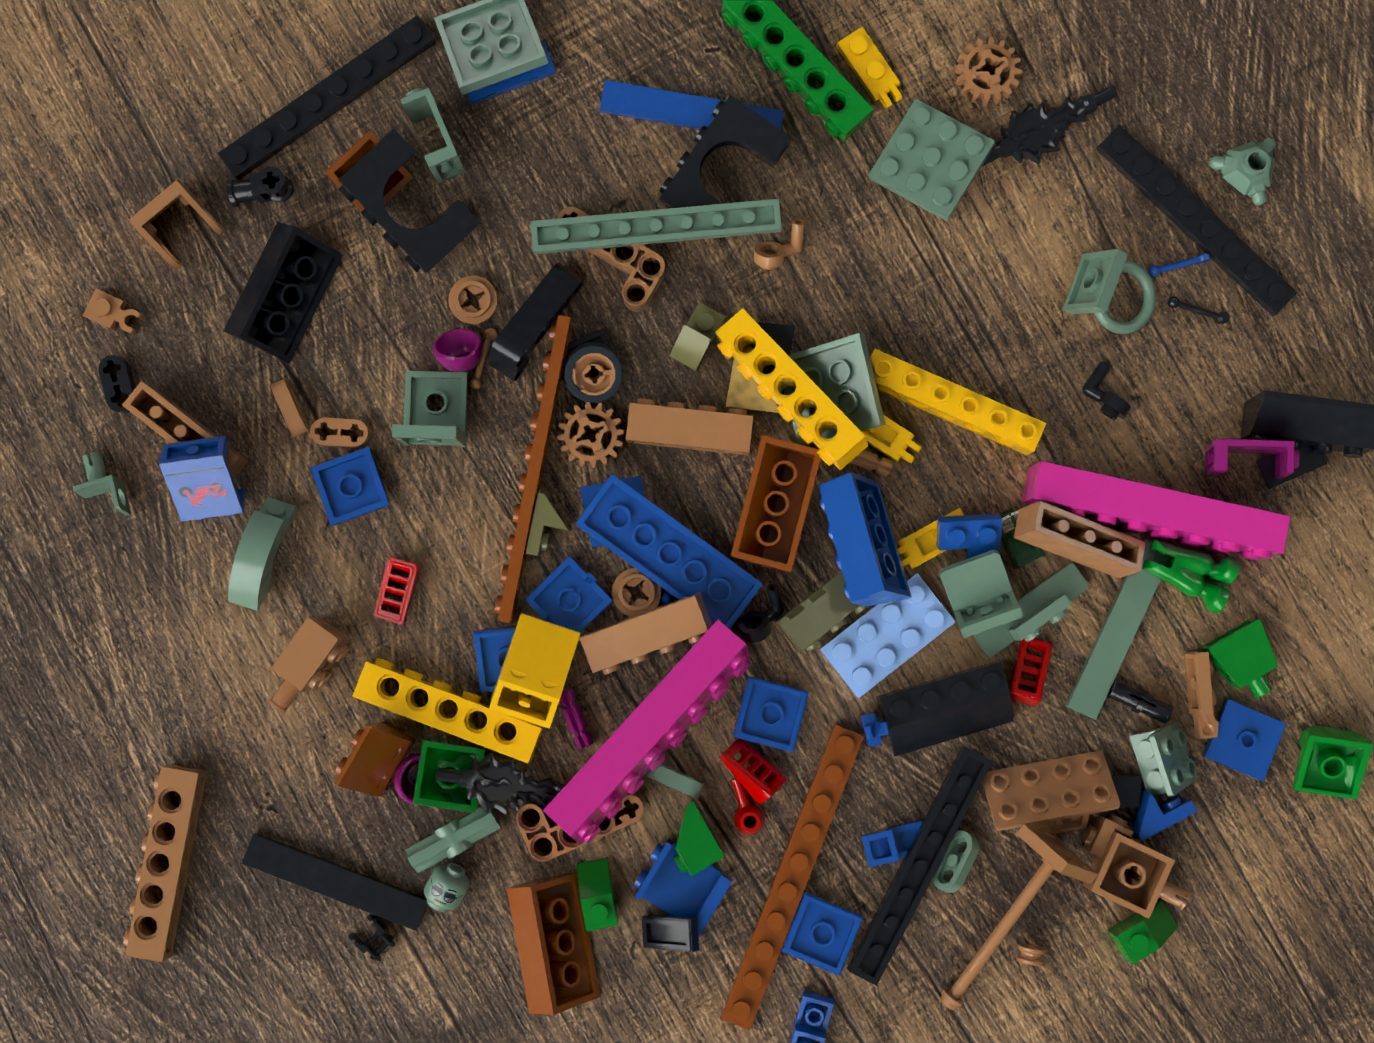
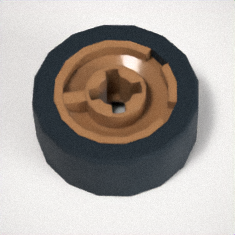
M587 342L578 345L568 354L564 362V378L567 387L576 398L582 401L599 403L608 400L618 391L622 383L623 369L620 360L610 347L602 343ZM591 366H595L599 370V374L594 378L587 375Z

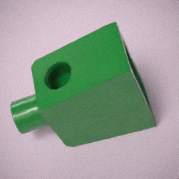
M1248 619L1199 648L1202 652H1209L1213 667L1229 686L1241 688L1248 684L1255 698L1264 696L1273 690L1265 674L1277 667V661L1260 619Z

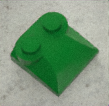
M1323 726L1306 728L1299 737L1301 751L1293 783L1294 791L1357 800L1373 747L1371 740L1350 730Z
M422 740L413 804L475 813L478 799L473 797L469 800L467 798V788L459 787L458 783L435 780V775L438 767L458 771L469 769L473 759H477L478 762L484 760L485 749Z

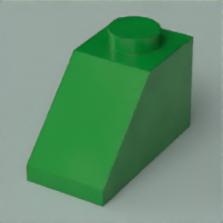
M694 802L686 804L674 847L677 855L673 859L682 874L687 871L690 876H693L725 856Z
M608 857L577 863L580 901L586 932L617 926L619 915Z
M1158 899L1149 919L1135 913L1107 931L1122 957L1133 965L1160 949L1177 929L1178 925L1163 900Z

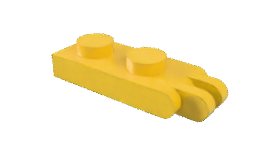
M863 27L837 42V49L874 102L880 100L887 109L892 105L887 95L888 93L895 102L902 99V95L897 89L900 86L899 79Z
M885 415L883 416L886 425L861 431L866 436L868 444L896 462L902 458L912 464L915 457L905 450L908 447L912 451L919 453L922 448L912 441L915 436Z
M958 508L945 516H962L964 514ZM938 520L897 542L899 545V555L903 553L905 559L901 560L903 567L909 564L911 569L946 551L939 550L936 545Z

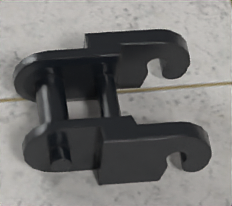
M370 913L367 919L374 922L373 926L377 929L376 933L365 943L352 932L348 935V938L355 941L354 945L363 954L367 951L371 955L370 958L372 960L381 961L380 954L389 945L394 947L396 944L393 941L394 937L392 935L389 937L385 933L388 928L375 915ZM380 936L384 942L375 950L371 944Z

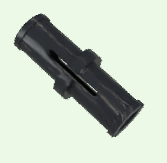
M1116 679L1107 695L1108 698L1131 707L1132 712L1136 714L1142 712L1161 721L1163 724L1167 723L1173 712L1172 705L1149 696L1148 691L1143 689L1138 691Z

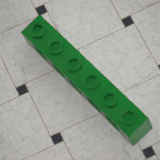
M773 0L722 1V16L726 23L732 28L736 26L744 34L742 37L745 43L752 50L757 48L764 56L763 61L767 67L773 72L777 70L783 76L785 86L793 94L798 93L805 100L804 105L812 115L816 116L818 114L825 122L824 126L830 135L834 138L839 137L845 142L871 119L874 109ZM755 13L762 19L758 22H751L746 16ZM771 35H776L781 38L782 42L771 44L767 41V38ZM791 57H797L802 61V64L796 67L791 66L787 60ZM811 79H818L822 82L823 86L814 89L807 82ZM838 101L844 108L840 111H834L828 106V103Z

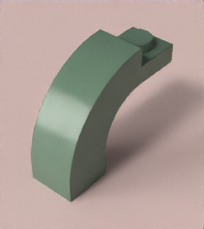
M267 497L260 510H254L241 537L233 561L228 588L229 602L256 611L259 610L271 589L273 561L282 538L296 516L297 506Z

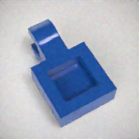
M873 712L859 715L867 745L869 747L881 745V736L890 734L888 722H882L881 717L876 718Z

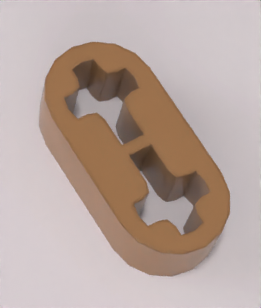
M284 378L271 384L274 397L292 435L296 437L310 431L308 422L289 381Z
M319 418L311 425L310 436L314 442L324 447L362 448L370 441L371 431L368 425L361 420ZM327 424L329 429L338 432L337 435H327L326 440H324L322 436L318 435V430H323L324 425ZM355 426H358V429L363 431L364 434L357 438V442H354L352 437L344 435V431H354Z

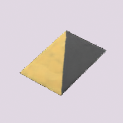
M757 322L789 356L792 350L796 326ZM747 345L743 348L742 352L749 353L756 345ZM734 359L726 407L778 413L776 408L779 405L773 399L767 401L756 389L759 384L752 377L747 380L737 369L736 366L739 363ZM768 365L761 373L769 374L774 371L776 366Z

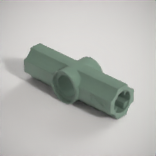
M481 807L475 813L471 812L462 819L457 818L435 830V833L405 849L407 858L417 873L424 871L447 857L450 859L472 847L474 842L500 829L502 826L493 808L490 809L489 813H485Z

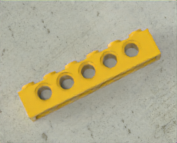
M743 308L715 332L720 342L717 347L727 359L733 356L739 363L736 367L747 380L752 377L759 384L756 387L759 393L767 401L773 399L779 405L776 410L786 422L789 423L793 420L798 425L797 433L807 444H810L812 441L820 449L817 454L828 466L834 464L839 470H842L868 447L866 436ZM750 344L756 345L751 352H742L745 346ZM768 365L776 366L774 371L769 374L761 373ZM788 386L796 387L795 391L790 395L781 394L783 389ZM806 408H816V412L812 416H802V412ZM828 429L837 430L836 435L830 439L822 437L824 431Z
M874 349L871 353L870 360L878 391L1024 455L1035 452L1047 423L880 350Z
M377 657L375 662H365L352 697L527 764L531 762L544 727L490 710L489 705L480 702L481 696L463 691V694L460 695L452 692V685L435 679L433 684L423 681V674L407 668L404 673L393 669L394 663ZM389 678H394L399 683V691L394 696L388 694L385 689V683ZM418 689H423L428 694V702L423 707L417 705L414 701V694ZM447 700L454 701L458 707L457 714L453 718L447 717L443 712V704ZM481 711L486 715L487 723L484 728H476L472 724L471 718L474 712ZM504 722L512 723L515 726L516 735L513 739L508 740L501 735L500 728Z

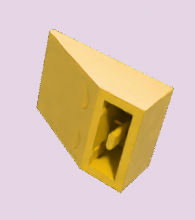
M521 613L494 688L489 709L550 729L581 632Z

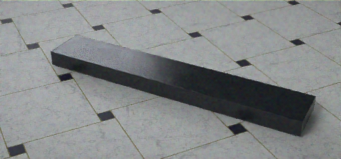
M258 833L252 835L241 863L415 931L419 928L428 904L427 899Z

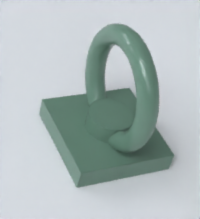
M1120 249L1085 253L1081 258L1062 310L1071 315L1094 313L1100 324L1107 330L1117 334H1130L1144 327L1151 318L1156 304L1155 286L1149 273L1141 265L1127 261L1128 253ZM1121 273L1133 275L1141 284L1144 296L1141 311L1133 320L1128 322H1119L1107 312Z

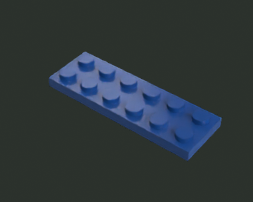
M614 474L610 475L575 523L579 528L680 600L700 592L712 624L719 620L730 629L763 585L758 579Z

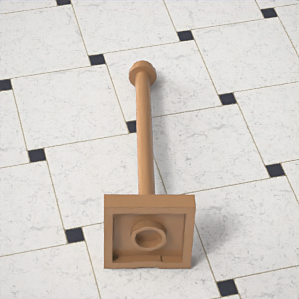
M1025 824L1017 832V835L1042 857L1043 863L952 988H944L942 990L940 1001L947 1008L955 1011L957 1007L963 1005L964 1002L961 999L963 993L1054 870L1092 884L1097 877V872L1054 835Z

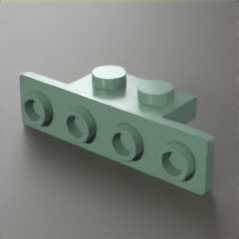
M1069 563L1017 600L1023 614L1022 618L1016 619L1009 624L988 629L979 635H973V637L988 657H993L1014 641L1025 639L1026 642H1029L1042 633L1040 627L1050 621L1054 624L1068 614L1065 609L1072 605L1070 601L1089 589V584L1073 563Z

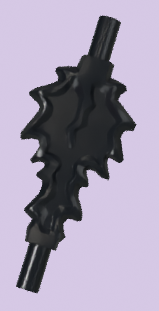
M1110 86L1094 95L1080 96L1076 102H1072L1068 96L1059 108L1051 107L1048 113L1045 111L1043 101L1036 109H1034L1032 103H1029L1021 113H1017L1015 110L1011 111L1009 127L1000 129L1003 139L997 141V146L993 147L982 166L1002 156H1013L1019 163L1025 157L1040 164L1042 153L1058 152L1060 150V147L1055 144V140L1065 138L1061 130H1068V125L1073 122H1086V115L1092 114L1097 110L1098 106L1117 97L1115 87Z
M493 751L482 762L473 759L469 769L458 771L438 767L435 775V780L458 783L459 787L467 788V798L469 800L473 797L477 798L485 813H489L491 808H496L505 815L508 814V807L519 812L518 799H521L524 803L532 800L540 807L545 808L546 802L548 800L552 801L566 786L561 783L554 784L551 777L542 781L534 780L532 775L525 777L526 768L520 770L515 768L517 759L497 760Z

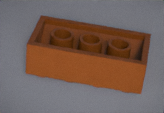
M765 435L761 436L731 557L786 573L792 572L821 459L817 454L819 449Z
M578 872L532 880L507 888L529 1014L555 1015L601 997L589 931L586 932L580 901Z

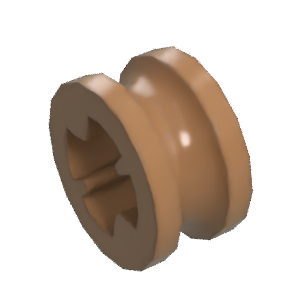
M1018 944L1021 954L1017 956L1016 961L1034 966L1045 965V960L1042 959V956L1046 954V948L1031 944Z

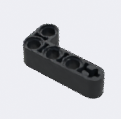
M557 262L497 336L490 349L488 364L512 381H516L526 368L531 352L548 332L552 322L555 323L558 315L562 314L579 292L584 279Z

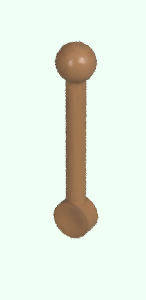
M487 328L483 332L485 342L474 378L469 382L470 387L474 390L481 387L480 377L490 343L497 336V332L493 328Z

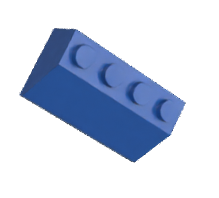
M849 472L819 485L821 493L819 498L820 505L828 518V534L835 543L837 550L836 562L843 572L846 582L844 584V591L851 603L866 607L911 598L879 483Z

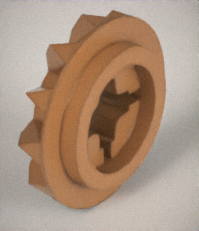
M467 276L458 280L451 288L448 298L449 307L453 315L462 323L473 325L488 321L491 315L496 312L498 301L493 285L480 276ZM467 290L475 297L478 295L482 297L478 300L481 310L478 311L472 305L466 306V303L469 301L468 294L466 293Z
M631 568L622 572L614 581L612 599L619 611L633 617L655 609L661 599V587L636 568ZM643 580L642 592L649 599L637 598L635 602L633 601L632 605H629L632 594L624 588L625 585L635 588Z

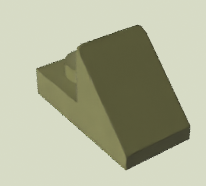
M699 302L687 325L684 324L669 357L697 371L716 337L715 332L723 325L726 317Z
M538 492L525 554L541 557L542 551L547 552L550 540V533H545L546 527L568 532L570 530L544 493Z

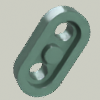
M962 830L955 833L932 878L933 884L938 889L947 893H954L962 887L979 852V843L975 836Z

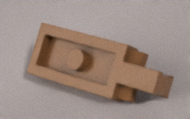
M1186 652L1184 655L1189 714H1193L1195 738H1217L1219 722L1215 719L1213 707L1216 705V695L1211 685V676L1214 671L1213 662L1209 657V652Z

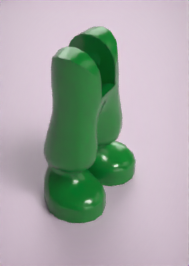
M1154 539L1150 549L1161 555L1171 557L1170 562L1166 567L1161 563L1145 559L1142 569L1166 581L1190 597L1201 596L1208 611L1213 613L1221 612L1228 601L1229 591L1223 586L1204 581L1203 576L1206 575L1219 583L1229 585L1233 583L1240 572V560L1228 556L1214 562L1212 556L1207 553Z

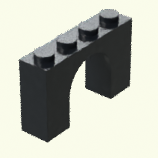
M730 95L726 102L721 100L713 110L711 116L714 117V120L707 128L704 125L694 139L697 144L692 152L686 151L677 163V167L680 169L674 178L669 176L659 190L662 193L660 197L661 203L668 208L722 204L705 190L700 178L702 165L713 151L725 146L741 147L774 168L790 145L791 137ZM725 237L713 239L721 244Z
M392 129L338 180L342 184L338 190L350 203L355 199L364 208L360 212L362 216L372 226L378 223L386 231L382 237L394 249L398 246L401 247L407 254L404 260L416 273L420 269L427 273L475 229L480 222L460 200L453 202L432 223L422 228L410 229L403 227L389 216L383 201L386 182L397 169L416 153L399 133Z

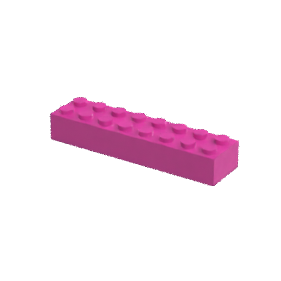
M1043 461L1028 468L1021 501L1022 504L1027 505L1042 501L1077 516L1090 518V521L1108 527V524L1120 525L1121 531L1138 534L1139 531L1151 532L1150 537L1160 540L1180 538V544L1192 547L1212 545L1211 551L1230 554V551L1242 552V558L1260 561L1261 558L1271 559L1272 555L1284 553L1291 517Z
M717 620L543 811L580 845L584 841L587 843L592 841L600 832L601 828L599 825L606 817L611 819L621 809L622 804L620 802L628 793L633 795L644 782L643 776L650 769L655 771L665 760L663 754L671 746L677 747L686 737L687 733L685 730L692 722L695 724L699 723L707 714L708 710L706 707L712 700L718 701L729 689L727 684L734 676L739 678L748 669L750 656L747 644L722 622Z

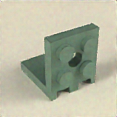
M406 371L404 424H392V437L405 446H411L412 444L442 447V445L466 447L469 374L467 372ZM433 395H441L444 398V406L439 411H431L428 407V401Z

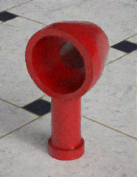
M737 778L731 779L730 783L733 785L739 805L734 814V824L742 834H757L765 824L764 813L759 806L751 803L748 791ZM747 816H753L756 819L753 826H746L744 824V819Z

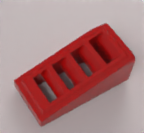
M389 557L374 617L404 625L422 566ZM399 569L409 572V577L405 578L395 575V570ZM392 580L406 584V589L402 590L392 587ZM388 592L403 596L402 602L387 598ZM387 604L400 608L399 614L383 610L384 605Z
M1036 638L1029 642H1026L1025 639L1020 641L1008 686L1011 700L1030 706H1037L1041 702L1053 643ZM1029 648L1043 652V655L1039 657L1028 654L1026 649ZM1024 661L1038 664L1040 666L1039 669L1023 665ZM1021 673L1036 677V681L1021 678ZM1018 686L1032 689L1033 692L1018 689Z
M740 738L735 740L719 756L720 760L759 805L773 796L787 781L778 769ZM739 751L742 757L737 761L733 756ZM747 761L751 765L748 769L743 766ZM755 771L759 774L758 777L753 775Z

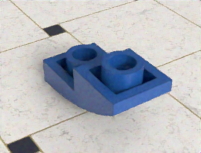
M803 991L790 1043H825L826 1029L834 1006L833 998Z

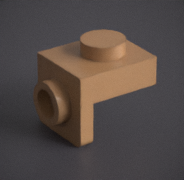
M1110 814L1108 819L1098 815L1094 825H1090L1083 836V842L1085 843L1083 849L1102 858L1114 830L1129 837H1132L1134 831L1125 828L1128 823L1127 821L1113 814Z

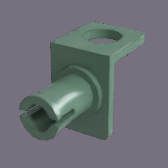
M100 452L90 453L91 459H89L88 454L84 455L82 460L85 465L88 481L73 486V491L83 498H90L111 491L115 509L125 516L130 515L131 512L124 482L113 475H106L103 454Z

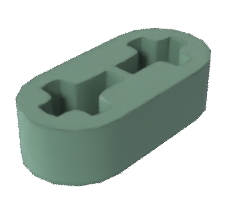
M661 764L655 771L650 769L645 774L653 780L695 798L700 797L705 785L702 781L664 764Z

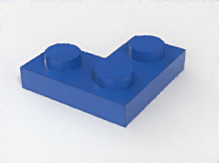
M999 513L938 517L936 545L939 550L967 549L966 559L991 550H997L1000 554L1002 517Z

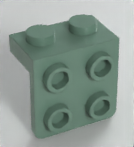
M997 550L982 553L940 570L939 575L963 638L979 635L988 629L1009 624L1023 617L1001 556Z

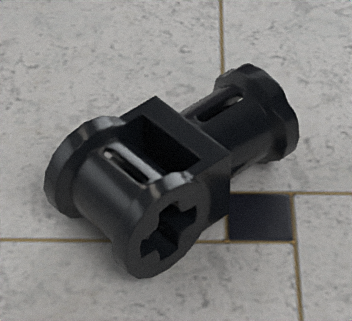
M267 167L259 173L249 174V179L236 182L233 179L227 180L226 190L231 205L239 207L240 203L258 200L260 203L269 201L284 202L291 197L293 185L278 168Z

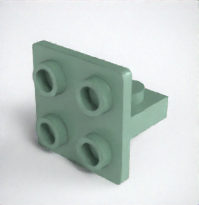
M1177 721L1171 722L1162 728L1138 732L1129 736L1146 790L1151 792L1152 795L1167 793L1168 797L1175 796L1196 781V766L1194 761L1189 758L1186 748V735L1180 729Z

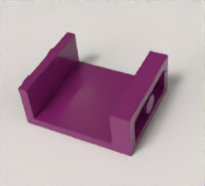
M1214 439L1205 448V477H1219L1227 471L1228 453L1275 454V479H1283L1294 473V468L1299 466V450L1294 449V441Z

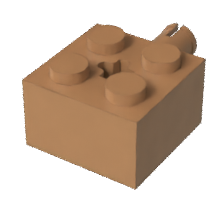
M307 617L270 669L285 681L272 699L269 700V703L277 710L286 713L288 707L300 691L315 690L317 686L321 689L331 677L332 673L329 670L335 661L340 663L349 652L350 647L347 645L351 638L323 618Z
M1115 831L1102 858L1095 856L1091 868L1098 873L1092 884L1083 882L1082 885L1088 890L1148 919L1153 912L1158 898L1177 906L1179 909H1183L1187 903L1175 896L1179 895L1187 900L1190 897L1189 890L1166 881L1175 863L1174 859ZM1126 869L1133 871L1131 877L1124 875Z

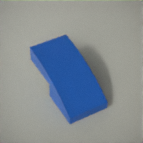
M921 820L896 825L861 836L868 867L900 861V858H904L922 824Z

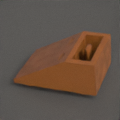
M386 722L369 725L365 729L360 728L351 742V745L354 747L352 753L348 758L344 756L335 770V774L338 777L334 784L378 797L385 795L394 780L397 766L407 757L416 739Z

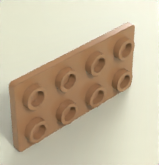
M1103 751L988 771L982 781L997 831L1018 828L1025 824L1049 834L1087 828L1089 814L1120 808V800Z

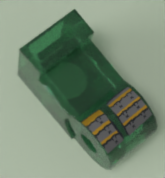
M1017 506L999 513L1002 517L1001 541L1014 569L1020 568L1045 555L1041 548L1014 538L1019 513Z

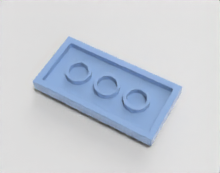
M918 573L907 580L911 598L875 605L819 649L858 699L956 622Z

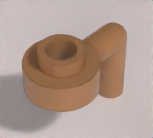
M799 218L792 220L791 243L781 245L773 241H764L755 245L754 262L765 270H773L784 263V257L801 253L803 248L804 220Z

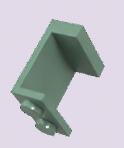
M417 88L408 92L406 97L400 100L411 122L414 124L434 115L447 145L424 156L437 183L439 184L466 173L430 88L424 90L423 88Z

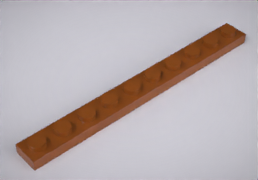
M558 315L557 323L552 322L550 327L549 340L553 341L551 353L546 352L543 362V371H547L545 383L540 382L537 393V401H541L539 413H534L532 418L531 431L535 432L533 444L528 443L526 448L525 461L529 462L527 474L522 473L520 478L519 492H523L521 504H516L514 508L513 522H516L517 526L515 535H509L506 551L511 553L509 565L504 564L500 580L501 583H505L503 596H497L494 613L499 614L498 621L514 622L527 556L525 553L537 494L540 491L564 362L573 325L571 317Z
M836 724L833 726L721 1013L722 1020L749 1031L752 1027L864 735Z

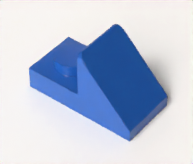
M1143 790L1141 793V807L1136 810L1131 829L1134 831L1133 837L1143 841L1197 812L1194 804L1189 799L1174 796L1165 800L1161 804L1163 808L1160 809L1152 793Z

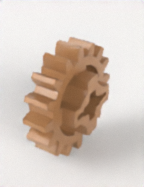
M993 37L989 38L987 44H984L982 39L978 38L975 48L968 44L964 50L965 54L960 53L957 59L960 64L956 65L954 73L960 76L957 77L955 83L956 85L965 86L961 93L963 96L969 92L972 94V103L977 98H981L983 106L987 105L989 99H992L995 105H997L1001 101V95L1008 99L1012 94L1011 89L1016 90L1020 82L1017 78H1020L1022 70L1015 67L1019 65L1021 59L1012 58L1015 48L1004 49V40L996 45L994 44ZM976 57V66L969 70L970 61ZM1007 73V80L1001 86L1000 77L1004 76V74Z
M586 402L584 410L575 405V414L573 416L567 412L564 414L568 420L567 424L559 423L558 425L565 432L557 436V440L566 443L560 450L562 453L571 452L568 458L571 463L579 459L580 468H584L586 462H590L592 469H596L598 461L607 466L608 461L606 458L610 455L616 459L618 455L614 451L615 447L623 448L624 445L621 441L617 440L618 437L625 435L624 430L616 429L622 423L620 418L612 420L613 409L610 408L603 412L602 403H598L596 409H592L590 402ZM587 416H597L605 421L600 423L589 421ZM578 421L580 425L578 433L571 439V430ZM591 429L593 432L599 431L595 435L597 440L593 443L589 439L583 440L587 436L585 431ZM612 432L611 442L605 450L602 446L604 438ZM587 448L593 450L595 455H584L577 450Z

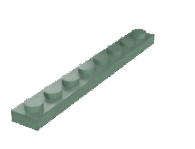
M779 199L530 221L534 254L782 231Z

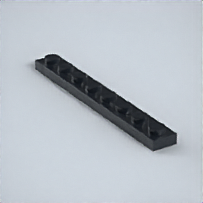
M416 15L218 152L219 156L233 176L240 180L435 45V39L418 15Z
M1120 124L1096 148L1107 161L1206 254L1209 253L1210 258L1272 317L1278 314L1297 294L1282 277Z
M962 745L847 967L850 973L877 986L993 761Z

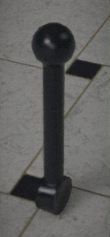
M1175 296L1170 297L1167 301L1170 308L1180 307L1216 319L1218 324H1225L1230 319L1227 312H1212L1181 302Z

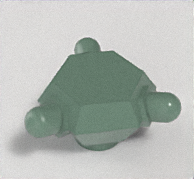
M1266 138L1263 142H1258L1257 144L1252 141L1229 149L1224 156L1212 157L1209 163L1210 167L1214 170H1221L1223 178L1243 195L1248 194V196H1251L1255 205H1263L1267 199L1265 191L1267 187L1271 186L1275 159L1272 156L1276 142L1272 138Z

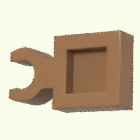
M95 289L83 314L84 317L112 330H115L119 323L120 327L130 334L137 333V330L128 324L130 318L137 317L141 320L144 318L140 312L134 309L124 311L127 305L125 301L99 289Z

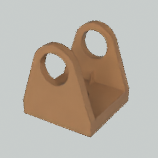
M179 180L174 181L128 220L175 270L181 268V264L156 236L155 232L157 229L151 223L178 200L185 206L190 204L218 235L224 231L185 184Z

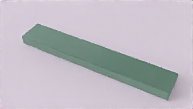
M1142 539L1143 542H1146L1142 567L1145 559L1161 563L1167 567L1171 557L1161 555L1150 549L1152 541ZM1142 567L1141 572L1125 576L1065 705L1093 720H1096L1161 580L1142 569Z

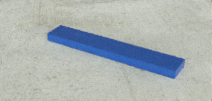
M605 80L600 112L700 130L704 125L708 128L714 120V117L711 116L712 112L721 100ZM744 104L781 130L783 110Z

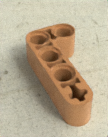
M567 207L559 213L557 219L590 215L578 208ZM644 245L586 250L629 275L622 289L623 301L629 310L639 312L647 308L665 277V262L658 253ZM622 248H629L633 251V256L628 260H621L617 257V253ZM648 263H656L660 267L659 272L655 275H647L643 269ZM633 289H640L645 293V296L641 301L634 302L628 298L629 292Z
M628 793L620 802L622 804L621 809L625 807L626 800H629L631 804H638L635 814L631 815L629 811L621 813L619 815L620 822L616 821L615 815L610 819L609 826L601 828L592 841L638 821L642 817L645 807L642 797L637 793L633 795ZM534 801L525 803L517 812V825L529 853L537 861H549L587 844L586 841L580 845L576 841L569 840L560 826L552 824L550 817L543 811L545 808L540 807ZM526 809H535L539 813L540 820L537 824H529L525 821L524 811ZM539 838L549 839L552 843V851L541 853L536 847V840Z

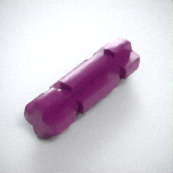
M570 688L562 691L559 703L560 706L563 705L564 707L562 711L571 733L575 734L574 741L577 748L583 749L593 743L590 732L586 731L587 724L579 704H576L574 701L576 700L575 694Z

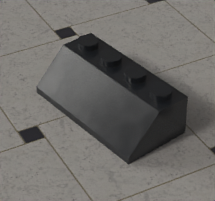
M277 222L223 332L290 364L343 254L295 226Z
M1265 390L1244 402L1241 439L1294 441V449L1300 450L1301 445L1313 446L1312 452L1330 454L1332 451L1343 452L1344 457L1361 458L1363 454L1374 450V404Z
M990 662L876 696L883 722H888L890 730L888 738L894 757L1013 722L1011 696L1001 662Z

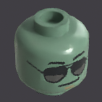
M456 863L438 865L433 869L424 886V895L431 908L439 912H448L449 910L457 909L462 904L470 888V880L465 875V869Z

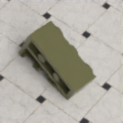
M842 571L776 621L798 651L803 652L806 649L810 652L823 641L820 637L831 630L834 633L847 623L845 617L851 612L855 611L859 614L868 607L853 604L847 598L844 591V584L846 582Z

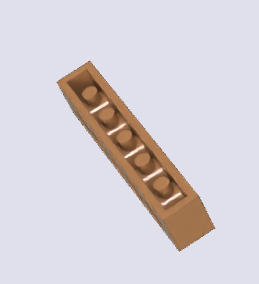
M170 764L162 766L161 771H158L155 776L154 789L157 792L155 802L151 803L148 810V820L151 823L149 833L145 834L142 842V851L145 854L143 864L139 865L136 873V883H139L137 895L132 898L130 904V914H133L131 927L127 928L124 935L123 944L127 946L125 956L157 962H164L172 957L205 787L206 770ZM173 791L177 792L181 797L179 807H175L170 801ZM167 822L171 823L175 828L173 838L165 834L164 827ZM160 854L166 855L169 859L168 869H164L159 865L158 858ZM154 885L162 889V900H157L153 896L152 889ZM148 917H152L156 921V931H151L147 927L146 920Z

